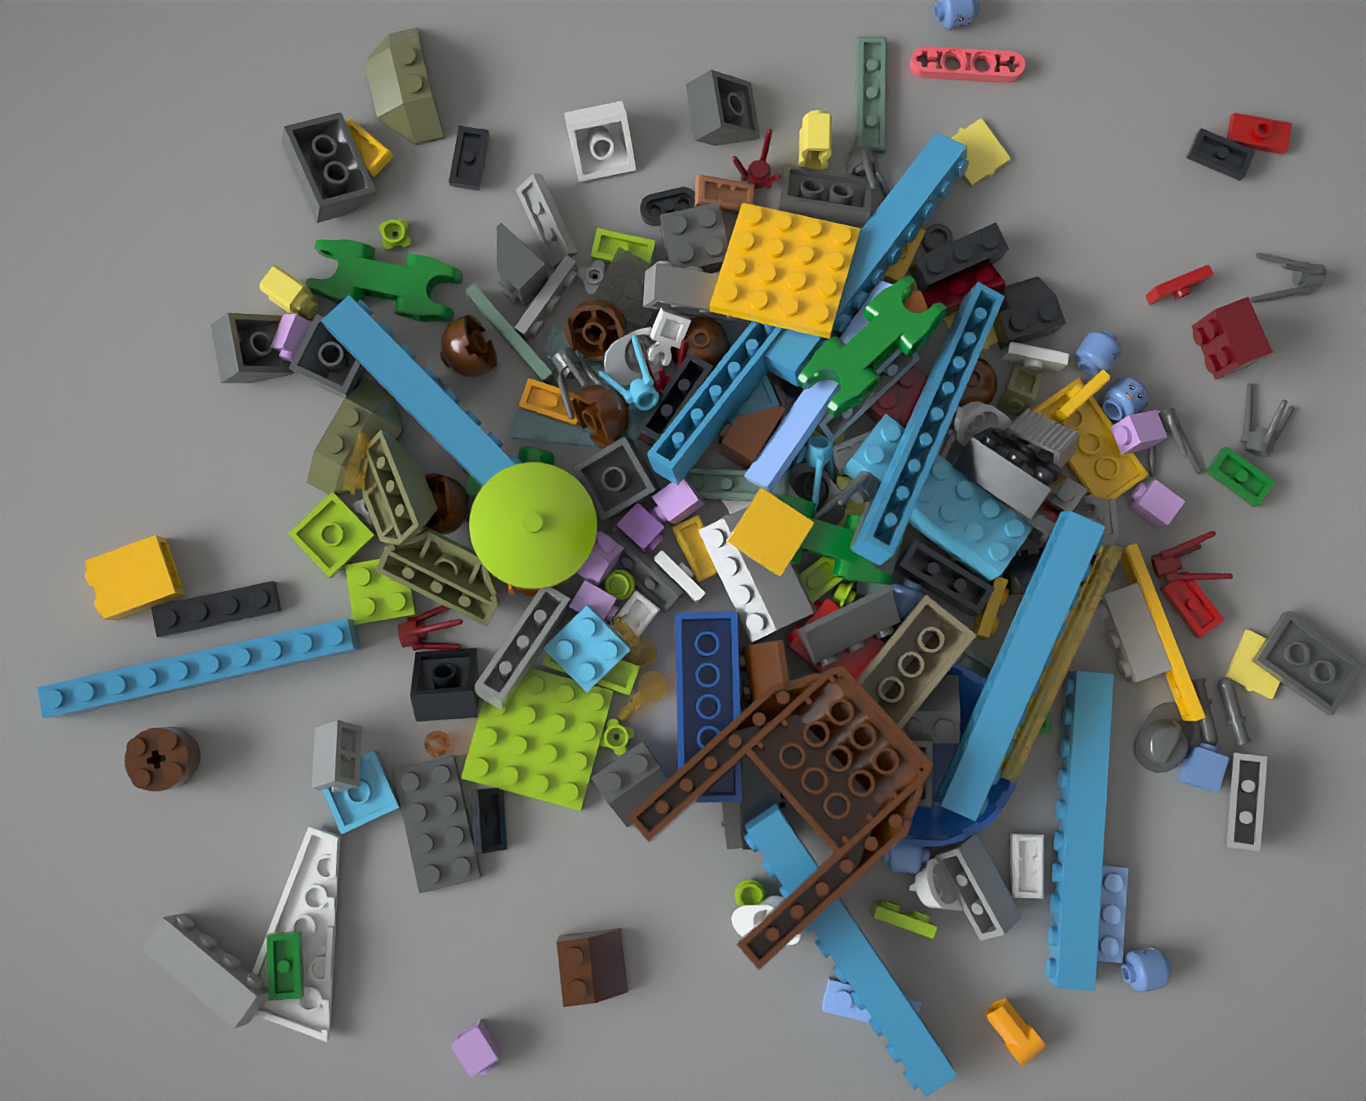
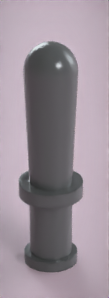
M1223 677L1218 682V688L1230 719L1227 720V723L1232 725L1237 741L1235 744L1250 743L1252 741L1249 739L1244 723L1247 719L1246 716L1242 717L1234 682L1228 677Z
M1206 678L1191 680L1206 717L1199 720L1202 741L1205 744L1215 746L1218 743V735L1210 704H1213L1212 699H1208Z

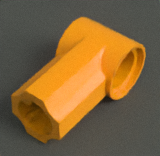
M1005 997L993 1002L984 1013L987 1020L1005 1041L1003 1043L1021 1067L1046 1048L1039 1035L1028 1023L1026 1024Z

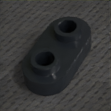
M679 187L647 195L640 204L642 220L650 226H660V215L685 210L678 206L679 203H688L689 206L686 209L694 208L695 191L688 187ZM656 208L660 213L653 216L650 214L651 209Z

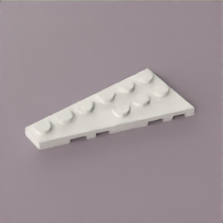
M311 825L307 829L267 932L269 934L302 931L304 996L301 999L269 1001L268 996L255 1015L327 1042L330 1039L341 836ZM267 935L252 973L264 980L266 988H268Z

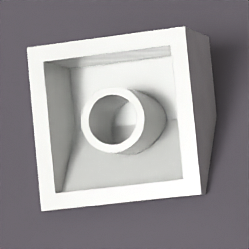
M622 101L564 112L579 182L636 170L627 114Z

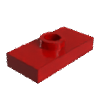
M1233 113L1230 116L1227 139L1250 149L1283 155L1288 151L1292 123Z
M1210 265L1202 266L1155 286L1145 297L1149 306L1171 296H1174L1175 300L1193 292L1192 287L1202 284L1214 273Z

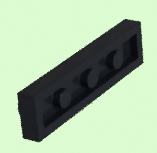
M274 581L151 607L156 637L159 638L282 612L277 585Z

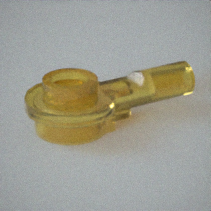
M365 433L356 434L353 455L349 457L344 475L342 490L350 491L352 495H355L356 489L362 490L365 472L360 471L362 456L366 454L369 435Z
M621 616L612 621L613 627L632 647L628 652L630 662L640 667L652 665L658 656L655 642L648 637H638Z
M647 671L642 674L637 683L638 692L616 716L625 723L647 700L657 701L661 699L667 692L668 687L664 675L658 671Z

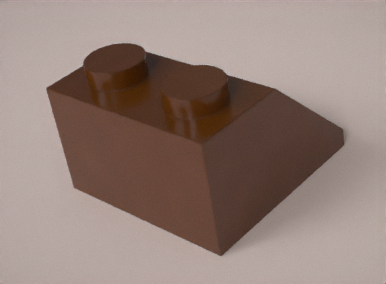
M778 406L737 416L733 424L728 421L721 431L717 442L721 445L719 454L742 468L749 469L779 421H781L785 409Z
M783 640L742 647V653L739 654L740 672H746L747 684H742L745 703L750 702L752 704L772 685L790 681Z
M621 928L559 935L556 943L563 1007L598 1003L628 993Z

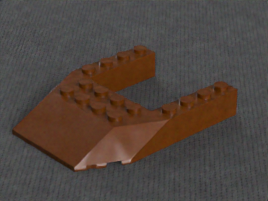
M843 666L772 685L627 816L648 842L653 841L748 755L834 851L825 862L737 942V946L758 970L764 967L907 835L933 765Z

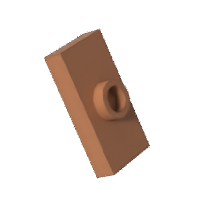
M699 174L695 181L694 207L718 202L720 211L739 214L742 203L754 205V184Z

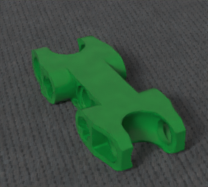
M347 239L316 240L314 249L324 257L337 260L338 268L330 278L307 279L305 285L310 288L311 293L324 297L336 304H340L348 295L356 302L360 299L363 301L366 295L395 301L394 313L406 319L420 322L453 321L454 313L452 309L432 302L431 292L441 283H462L463 274L461 270L442 263L433 257L419 254H408L405 267L373 260L375 249L361 242Z
M910 275L883 289L869 302L863 311V317L869 323L848 343L845 344L837 336L830 338L814 353L812 359L798 376V384L804 390L810 389L816 383L825 379L834 380L839 383L841 389L827 405L828 413L834 418L861 404L879 386L882 377L874 370L898 348L906 356H912L928 342L932 333L946 316L947 308L941 302L935 303L928 310L921 313L911 312L904 307L903 304L916 289V280Z
M773 495L814 522L790 563L799 565L802 553L805 551L835 560L831 573L833 576L853 582L891 585L893 576L876 569L872 561L851 551L850 545L861 516L848 514L844 527H840L812 518L816 504L792 495ZM903 535L901 536V539L898 544L902 545L904 538Z

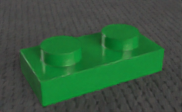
M1227 446L1221 448L1205 471L1252 507L1259 506L1276 483Z
M302 931L267 934L269 1001L301 999L304 996Z

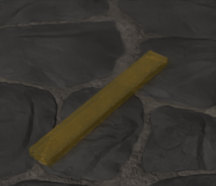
M1113 544L1102 545L1092 565L1091 572L1081 588L1077 604L1068 616L1065 631L1055 644L1052 651V660L1049 666L1042 672L1039 679V690L1035 697L1029 700L1026 707L1027 717L1023 725L1017 727L1014 733L1013 749L1002 760L1000 765L1002 770L1001 777L1011 782L1017 781L1121 557L1123 549Z

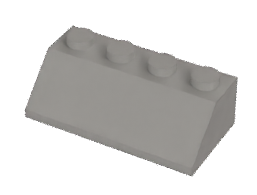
M744 508L699 530V533L736 612H738V616L750 641L754 642L816 611L793 563H789L783 574L777 576L726 542L747 508Z

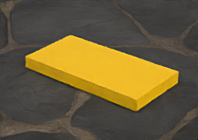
M1080 378L1076 379L1031 411L1043 414L1047 419L1051 418L1052 421H1055L1051 415L1070 399L1066 394L1079 382L1083 386L1084 383ZM1093 396L1061 423L1063 426H1068L1073 431L1079 432L1076 453L1065 465L1078 483L1088 489L1087 495L1109 500V498L1116 499L1149 476L1133 452L1121 455L1110 428L1113 424Z

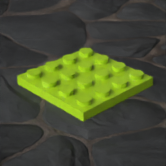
M531 668L503 711L483 699L461 778L581 811L614 691L594 685L586 693L573 679Z

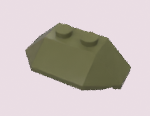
M418 27L388 34L364 62L378 120L406 137L415 145L445 139Z
M366 378L344 398L314 450L306 483L328 495L334 492L338 496L362 488V471L365 459L362 458L363 448L380 430L387 431L396 441H398L403 432L396 400L384 387Z
M380 430L362 451V458L365 459L362 471V494L380 542L405 546L425 526L438 508L419 461L387 431Z
M432 529L417 533L405 546L387 544L375 570L486 627L489 625L500 602L493 576L481 563L476 552Z

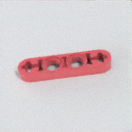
M929 46L916 49L909 64L911 72L920 78L1011 83L1018 80L1026 65L1023 56L1014 51ZM921 57L925 58L928 63L927 67H922V63L919 61ZM937 58H940L938 68H936V66H937L936 60H937ZM956 58L960 62V68L950 70L945 65V60ZM978 59L985 60L989 64V70L985 72L978 71L974 66V62ZM996 61H998L997 67H999L997 72L994 71ZM1008 62L1012 63V67L1015 68L1014 72H1009V67L1006 66Z

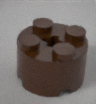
M158 727L140 732L127 743L124 763L127 775L135 787L157 792L185 785L198 769L201 755L196 740L182 729L177 727ZM165 755L166 761L161 762L160 756Z

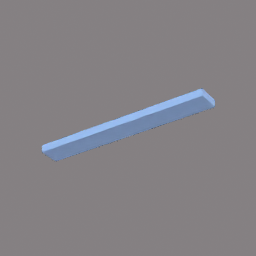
M881 280L878 282L839 338L845 344L848 343L869 323L863 317L864 309L883 289L893 284ZM825 379L819 381L810 389L803 390L744 475L749 482L772 492L828 411L827 405L841 389L839 383L834 380Z

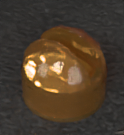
M432 731L426 736L424 746L429 755L440 757L447 753L450 742L444 732ZM433 740L445 747L443 750H440L429 744Z

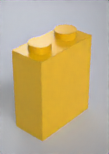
M154 535L84 561L87 568L85 570V578L88 584L93 587L97 598L94 600L96 610L104 619L117 621L186 595L169 544L164 537Z

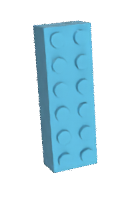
M885 414L841 471L853 480L860 471H867L874 475L881 485L905 428ZM939 454L935 457L908 520L909 524L986 583L1003 573L1033 529L1032 526L974 481L954 469L953 465Z

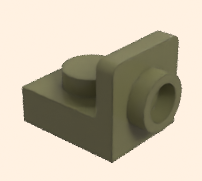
M1015 363L1011 369L1005 390L998 400L997 407L1018 416L1025 409H1030L1036 400L1043 374Z

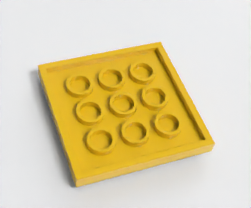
M742 203L709 305L710 312L830 339L859 239L860 228Z

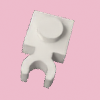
M660 308L649 335L652 340L656 341L647 349L646 357L649 361L653 362L655 355L663 352L661 363L664 366L670 363L672 358L671 346L680 348L681 341L684 339L691 322L689 317Z

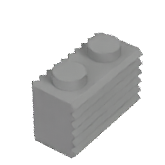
M1029 408L1025 409L1006 428V432L1010 435V440L1018 445L1024 444L1032 448L1036 452V457L1044 462L1050 461L1061 469L1076 453L1079 439L1078 431H1073L1072 428L1063 426L1061 423L1058 424L1056 420L1052 421L1051 418L1047 419L1045 415L1031 411Z

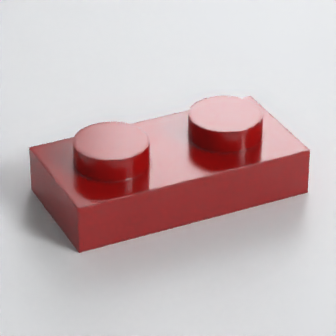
M1177 580L1169 582L1159 589L1196 638H1201L1225 620L1195 580Z

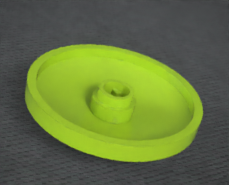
M521 463L510 466L495 474L481 488L471 509L469 522L470 537L473 548L481 563L499 580L523 589L549 588L571 578L589 558L597 535L596 511L590 495L584 486L567 471L545 463Z

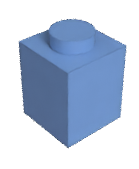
M1201 743L1200 747L1189 746L1177 781L1204 791L1219 793L1229 757L1218 754L1220 749L1209 744Z

